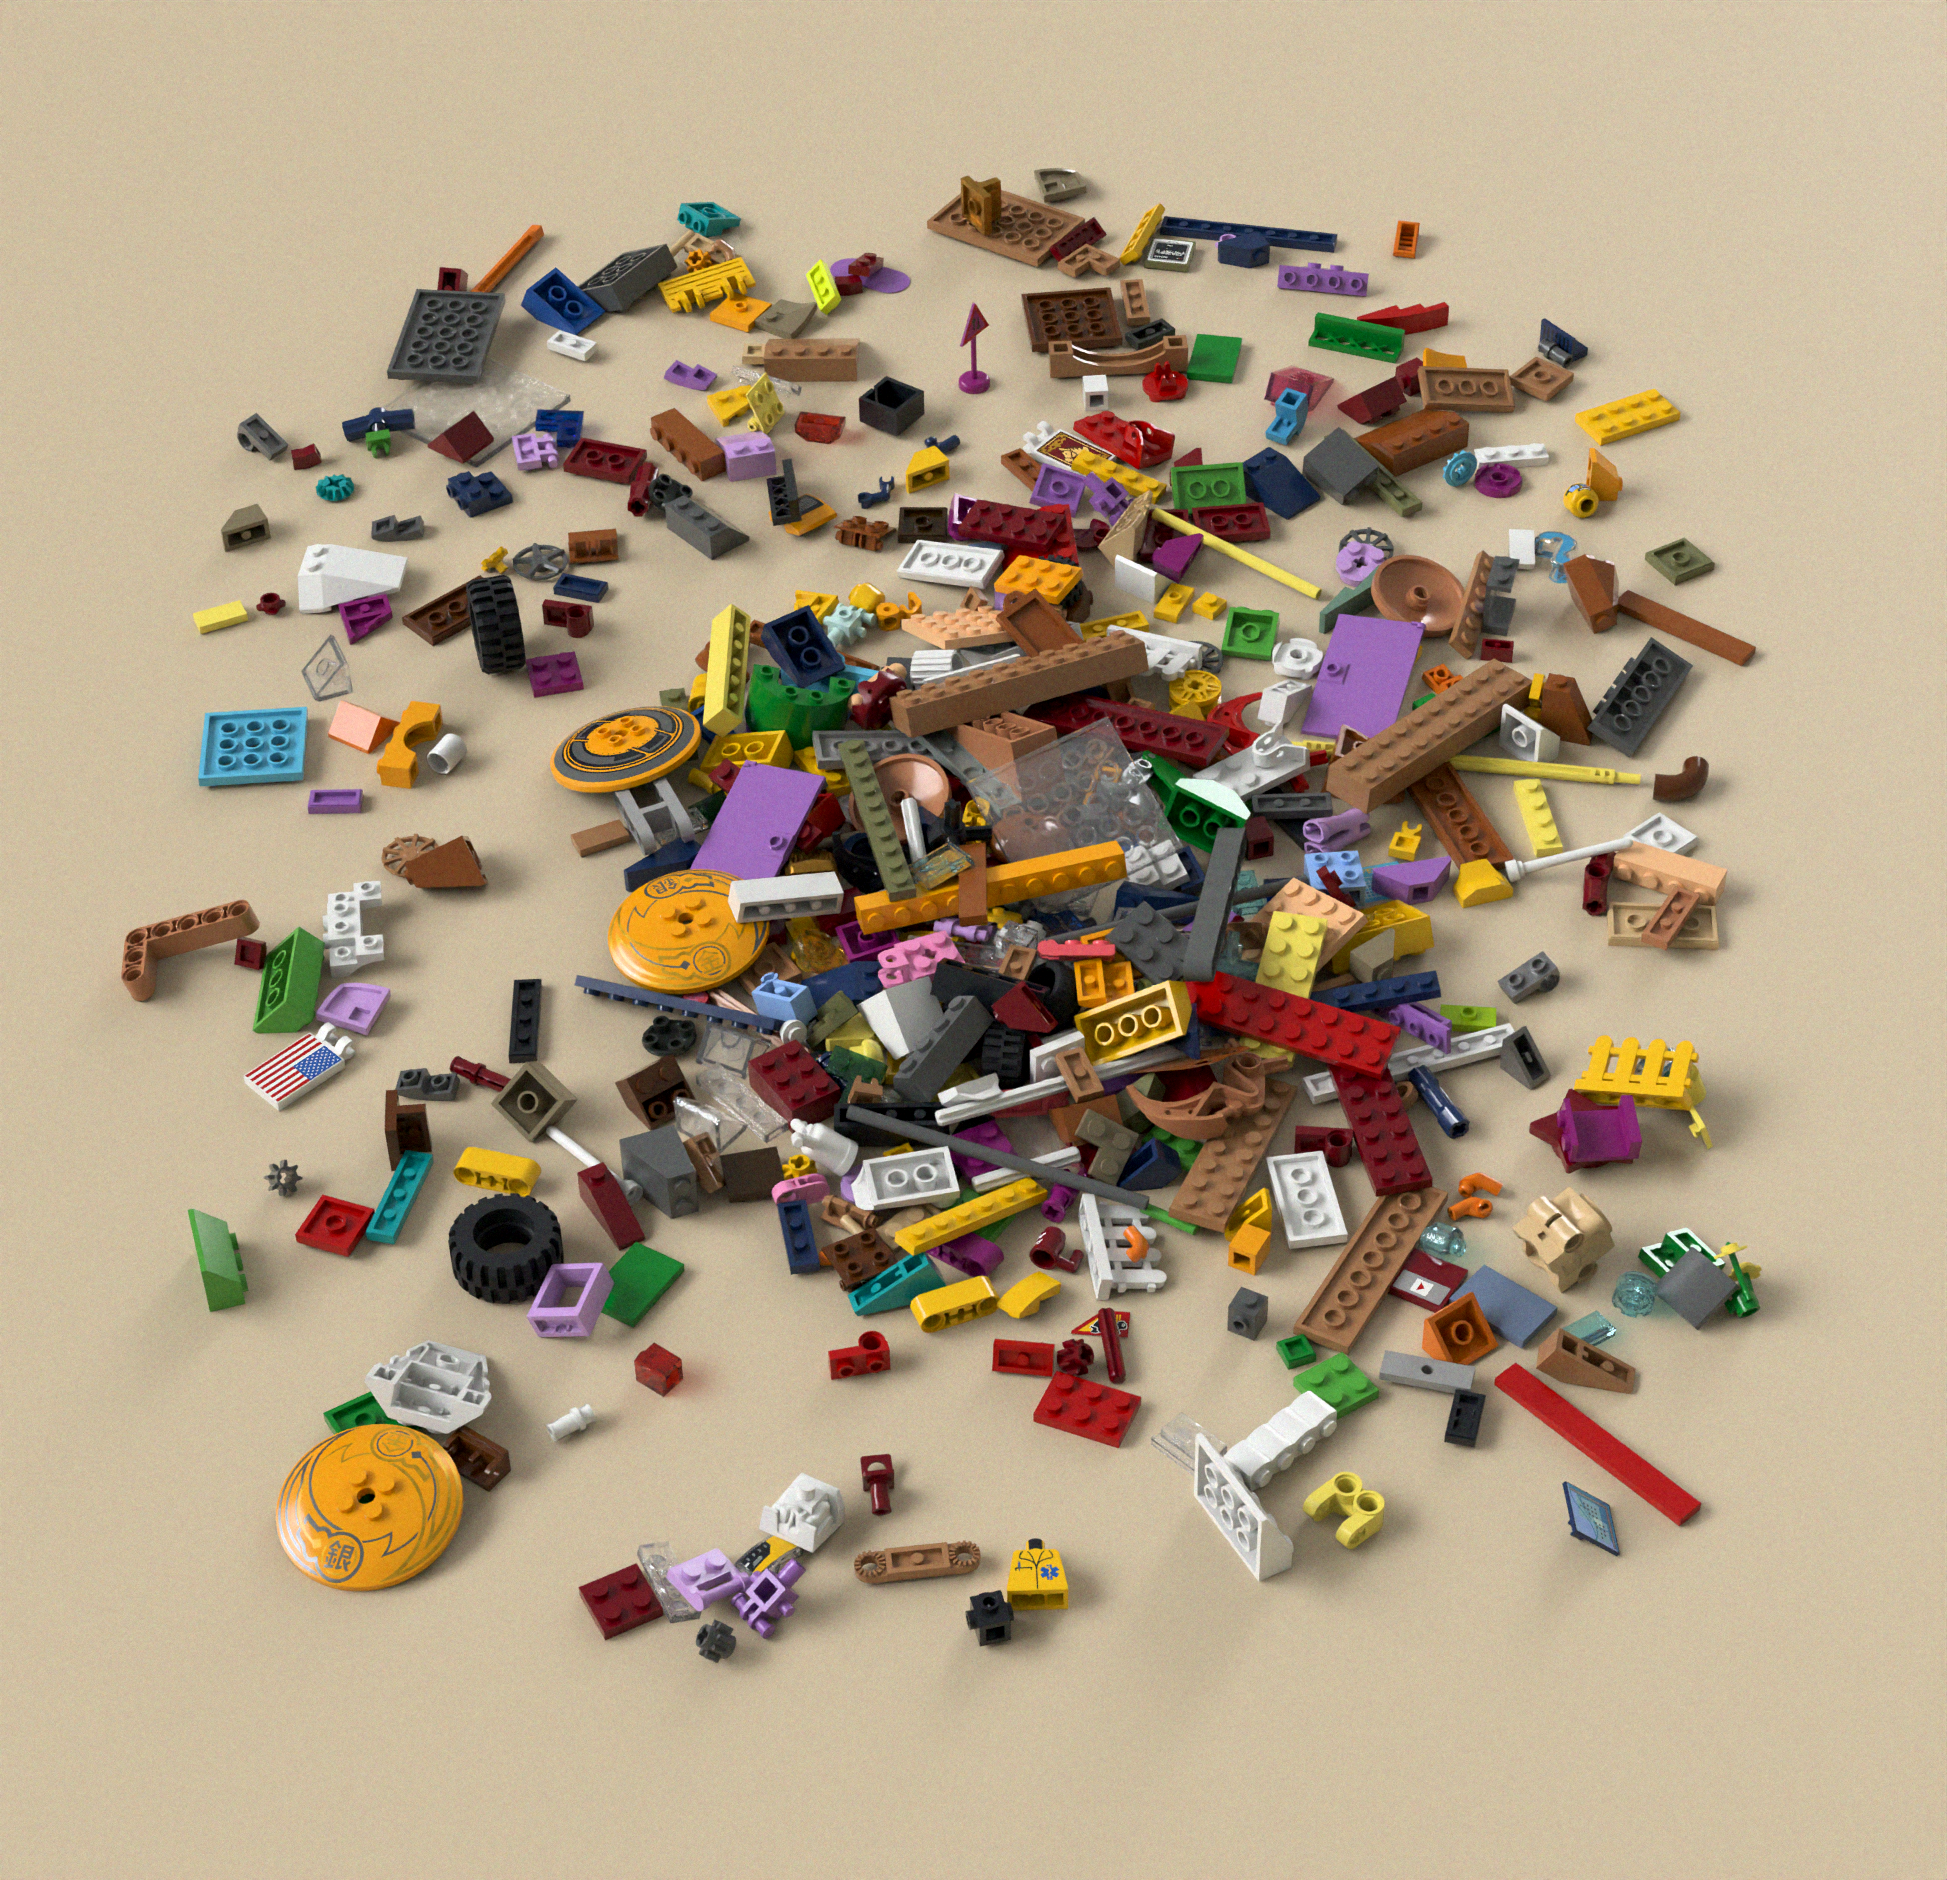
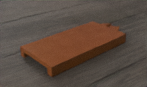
M1036 588L1026 595L1020 591H1013L1004 597V611L996 616V621L1031 658L1040 656L1039 653L1045 650H1061L1066 644L1077 643L1079 645L1085 643Z

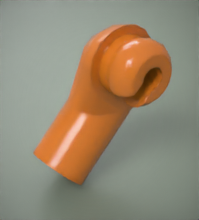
M1477 1172L1464 1177L1459 1182L1458 1192L1461 1196L1468 1198L1474 1192L1483 1189L1497 1196L1503 1183L1484 1173Z
M1134 1225L1129 1226L1123 1233L1124 1237L1132 1245L1131 1248L1126 1250V1254L1133 1263H1137L1141 1258L1144 1259L1147 1256L1149 1243Z

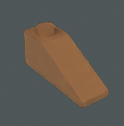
M1560 1327L1539 1346L1536 1369L1563 1383L1630 1394L1633 1391L1636 1368Z

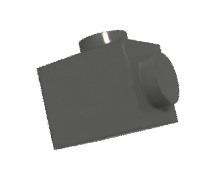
M1241 1287L1228 1306L1227 1331L1255 1341L1267 1322L1268 1296Z

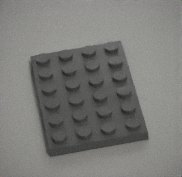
M416 289L387 370L388 379L478 384L506 301L505 293Z

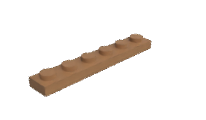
M1484 550L1476 555L1448 643L1465 659L1474 654L1482 628L1486 584L1494 561V557L1489 556Z

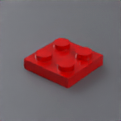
M322 1194L296 1232V1242L349 1257L366 1232L375 1211L373 1208Z

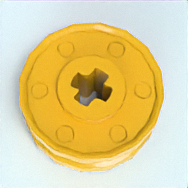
M1201 670L1185 671L1183 678L1178 677L1176 680L1169 682V709L1173 710L1177 706L1194 699L1201 708L1204 718L1207 719L1209 712L1221 704L1222 686L1220 680L1209 672Z

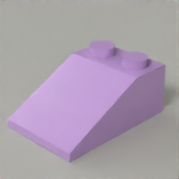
M762 431L715 438L717 446L725 453V466L730 482L777 474L773 444L770 437Z

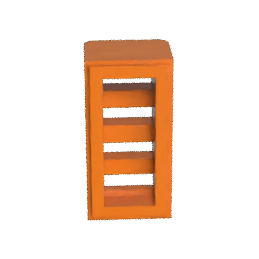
M1398 220L1393 256L1415 259L1420 223Z

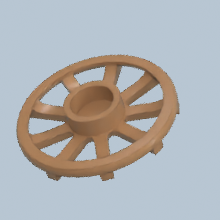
M418 834L403 838L396 837L395 841L386 848H383L382 864L391 874L405 877V874L401 873L402 869L406 867L405 863L431 851H423L427 847L432 846L435 849L439 846L433 838L429 839ZM412 842L410 847H407L404 843ZM417 842H423L422 845L416 847ZM399 845L403 850L393 848ZM388 854L399 855V856H396V857H392V858L387 859V855H388ZM401 861L395 870L389 867L390 864Z

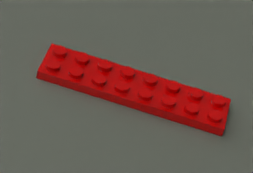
M1217 970L1213 982H1185L1190 1003H1197L1199 1023L1381 1080L1401 1035V1027Z

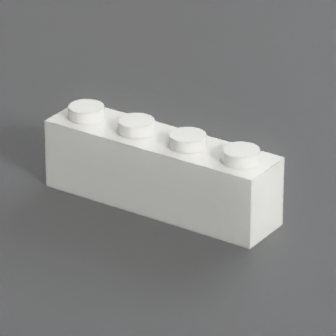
M835 872L731 881L728 903L737 923L837 914L841 911L844 891Z

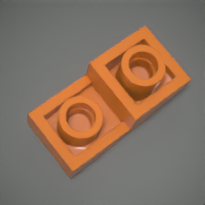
M1443 663L1423 672L1421 679L1436 694H1440L1462 680L1463 677L1461 674L1454 676Z

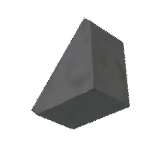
M1526 1026L1521 1027L1503 1039L1500 1062L1502 1070L1528 1089L1533 1088L1551 1076Z

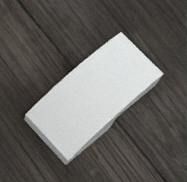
M1509 529V557L1520 559L1518 569H1534V530Z

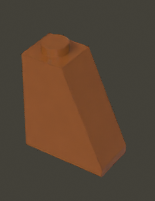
M1588 554L1563 563L1571 598L1592 632L1596 634L1617 625L1619 580L1615 564L1608 560H1597L1594 556Z
M1549 673L1543 691L1540 724L1558 735L1560 741L1590 746L1594 733L1587 728L1593 720L1575 678Z
M460 836L405 863L407 868L404 871L405 877L409 884H415L416 888L485 886L489 884L485 874L482 875L480 872L482 864L469 836Z

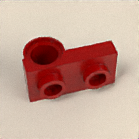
M877 1331L863 1333L858 1339V1346L828 1351L831 1380L891 1370L888 1342L883 1334Z

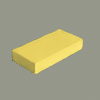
M240 600L192 613L194 622L201 634L248 621L247 613Z

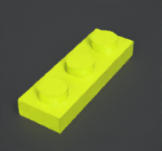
M820 259L806 274V277L820 311L827 315L838 306L842 299L827 263Z

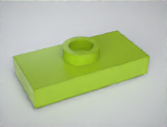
M1441 1004L1440 1015L1452 1021V1031L1474 1033L1496 1027V1008Z

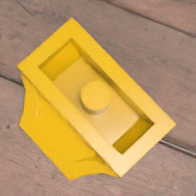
M1481 859L1460 865L1458 879L1453 885V893L1461 907L1467 908L1513 897V888L1505 876L1498 872L1487 859Z

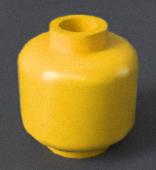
M863 583L862 585L857 584L852 589L848 599L850 600V605L856 606L857 610L863 608L866 610V613H873L877 616L876 609L885 602V595L871 583Z

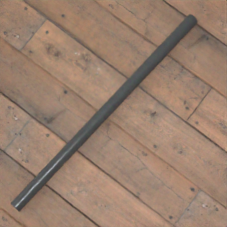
M1306 875L1294 877L1309 885V879ZM1292 878L1236 891L1232 906L1275 896ZM1199 900L1158 910L1157 912L1169 921L1196 915ZM1124 919L1043 938L1039 942L1048 941V939H1053L1058 944H1065V941L1068 940L1080 941L1081 936L1114 928Z
M850 1105L847 1110L846 1118L937 1147L948 1146L950 1151L1146 1211L1149 1205L1150 1197L857 1106Z

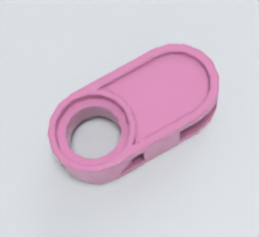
M815 1173L779 1182L774 1186L771 1194L776 1206L778 1203L806 1199V1203L809 1205L823 1201L824 1197L830 1194V1187L825 1176ZM787 1192H793L792 1195H790L787 1198H780L783 1194Z

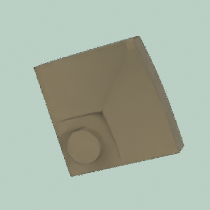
M1064 168L1034 170V177L1045 203L1087 193L1086 185L1077 171Z
M780 299L755 320V328L783 339H795L814 316L817 310V303H794Z

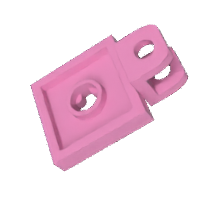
M944 930L894 944V948L879 953L878 961L883 968L878 971V977L887 989L908 983L910 979L914 981L927 976L933 982L937 963L944 957L963 963L965 961ZM888 976H895V977H897V978H895V979H888L887 977H888Z

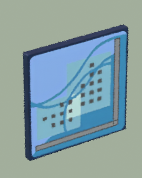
M1567 1481L1563 1482L1562 1485L1570 1518L1568 1524L1572 1527L1570 1535L1578 1540L1585 1539L1616 1557L1620 1555L1609 1504Z

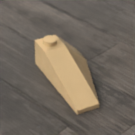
M1150 490L1130 503L1098 546L1114 568L1117 555L1133 562L1137 559L1136 554L1142 547L1153 495Z

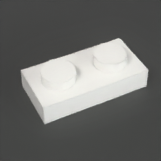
M561 330L547 341V348L549 350L586 361L598 350L597 342Z

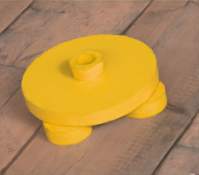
M1001 907L988 909V922L998 923L997 928L1014 929V926H1020L1023 923L1022 915L1019 913L1005 911Z

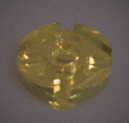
M814 929L805 930L803 934L800 933L792 946L793 952L798 959L796 961L797 966L805 972L811 971L815 974H821L843 966L846 956L840 945L836 948L831 943L833 938L824 932Z

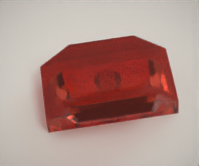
M800 411L794 425L795 433L807 442L830 444L841 437L846 424V417Z

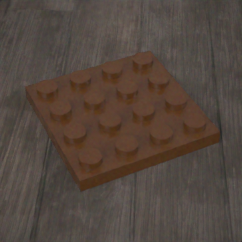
M1110 287L1021 294L1032 352L1049 351V342L1072 341V345L1081 349L1122 345L1121 329Z

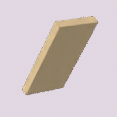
M1607 902L1608 945L1654 947L1641 942L1643 931L1662 904ZM1697 905L1669 948L1718 950L1719 935L1716 906Z

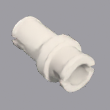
M586 1403L578 1409L573 1407L569 1410V1414L550 1424H546V1428L553 1441L557 1442L576 1430L582 1431L586 1429V1425L596 1421L591 1407Z

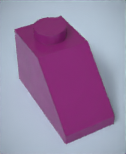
M1197 533L1166 540L1161 548L1157 547L1152 555L1153 571L1179 584L1202 549L1204 535Z

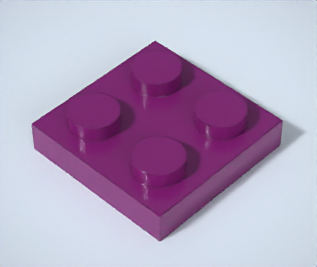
M575 651L526 659V668L534 698L584 690Z
M995 1120L951 1135L1018 1156ZM949 1150L951 1159L959 1168L968 1185H972L971 1179L975 1176L1004 1168Z

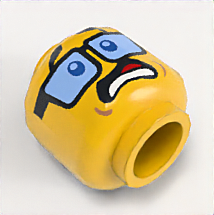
M1576 483L1566 490L1563 502L1566 509L1574 516L1586 518L1596 511L1599 499L1595 491L1588 485Z

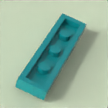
M405 1150L366 1230L367 1240L389 1244L396 1243L434 1163L433 1154Z

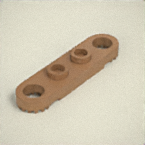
M963 1540L961 1543L958 1541L951 1544L942 1542L886 1548L884 1551L871 1552V1550H868V1553L862 1552V1554L855 1558L854 1571L857 1579L864 1583L936 1577L973 1572L979 1567L981 1557L979 1547L975 1543L972 1544L971 1541L966 1542V1540ZM962 1553H968L973 1556L967 1562L966 1560L962 1562L961 1559L959 1561L956 1557ZM868 1563L878 1566L876 1571L873 1570V1572L871 1570L869 1572L867 1570L864 1571L862 1567Z

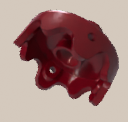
M887 667L885 671L878 672L875 681L860 682L858 684V691L863 697V702L861 705L856 704L852 706L854 715H851L849 719L864 730H879L891 720L893 721L889 698L897 696L896 693L899 691L907 690L906 681Z

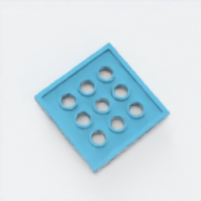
M307 707L205 713L198 775L199 786L303 780L308 726Z

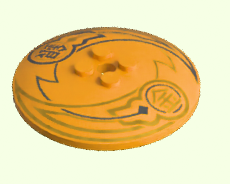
M684 870L658 877L644 884L623 901L615 912L609 926L608 947L615 966L632 983L658 993H697L721 986L747 970L760 956L767 943L770 932V920L745 923L736 922L728 903L731 881L743 879L717 870ZM685 920H692L689 924L684 925L682 923Z
M371 1424L347 1429L314 1446L290 1471L284 1481L277 1501L276 1526L283 1549L291 1562L307 1577L322 1585L345 1591H371L394 1586L426 1569L444 1552L451 1542L463 1512L464 1496L462 1482L457 1467L446 1450L435 1440L417 1430L390 1424ZM366 1494L375 1495L372 1502L367 1504L359 1502L361 1497Z

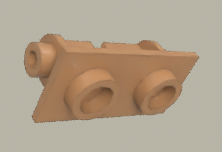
M1228 922L1222 949H1264L1270 925L1263 922Z
M835 1194L831 1196L826 1195L823 1199V1206H826V1209L820 1216V1219L846 1231L848 1230L840 1223L843 1215H849L864 1230L873 1227L876 1230L884 1220V1217L875 1214L874 1211L858 1208L856 1205L838 1198Z

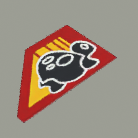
M1114 1311L1119 1337L1128 1338L1130 1312ZM1099 1313L1073 1329L1071 1334L1101 1336L1098 1321Z

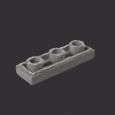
M1385 1350L1379 1379L1455 1394L1456 1389L1471 1392L1475 1367Z

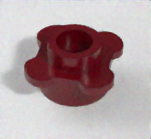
M266 593L261 596L260 604L256 605V609L264 611L268 615H275L279 612L280 608L286 606L285 600H280V596L276 593Z

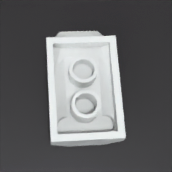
M948 1146L863 1160L862 1169L856 1180L851 1184L855 1205L863 1210L887 1209L931 1203L939 1208H946L953 1205L957 1198H960V1190Z

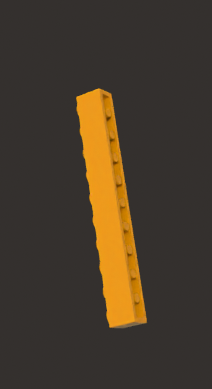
M1115 840L987 868L988 908L1127 878L1125 854ZM954 875L931 889H927L921 883L914 884L917 896L914 898L890 902L886 890L854 897L857 920L863 934L866 935L958 915L959 875Z

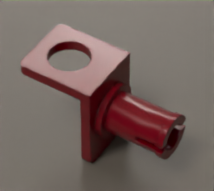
M891 1455L862 1456L860 1462L863 1491H870L872 1514L878 1516L887 1515L892 1512L889 1489H894V1469H892ZM873 1463H881L886 1468L884 1470L868 1471L869 1466Z

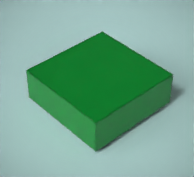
M1304 1334L1276 1342V1349L1288 1370L1316 1362V1353Z

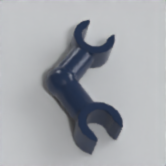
M882 476L879 478L881 492L873 494L862 492L858 494V503H861L862 509H868L872 507L873 503L890 499V491L895 488L893 476H891V480L888 482L882 481Z

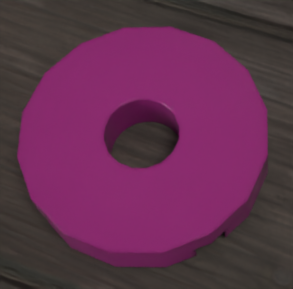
M1497 463L1493 467H1489L1488 464L1478 469L1475 474L1474 483L1475 488L1488 497L1507 498L1520 492L1523 479L1516 468L1507 464Z

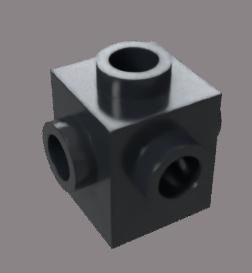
M1001 1590L983 1592L979 1595L971 1596L970 1610L965 1611L966 1621L969 1630H975L980 1647L1011 1640V1621H1014V1614L1010 1601H1004Z

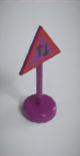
M972 302L960 344L963 347L971 340V371L963 373L959 377L958 383L960 390L968 394L984 393L990 388L989 376L983 371L977 370L976 335L988 327L989 324L974 302Z

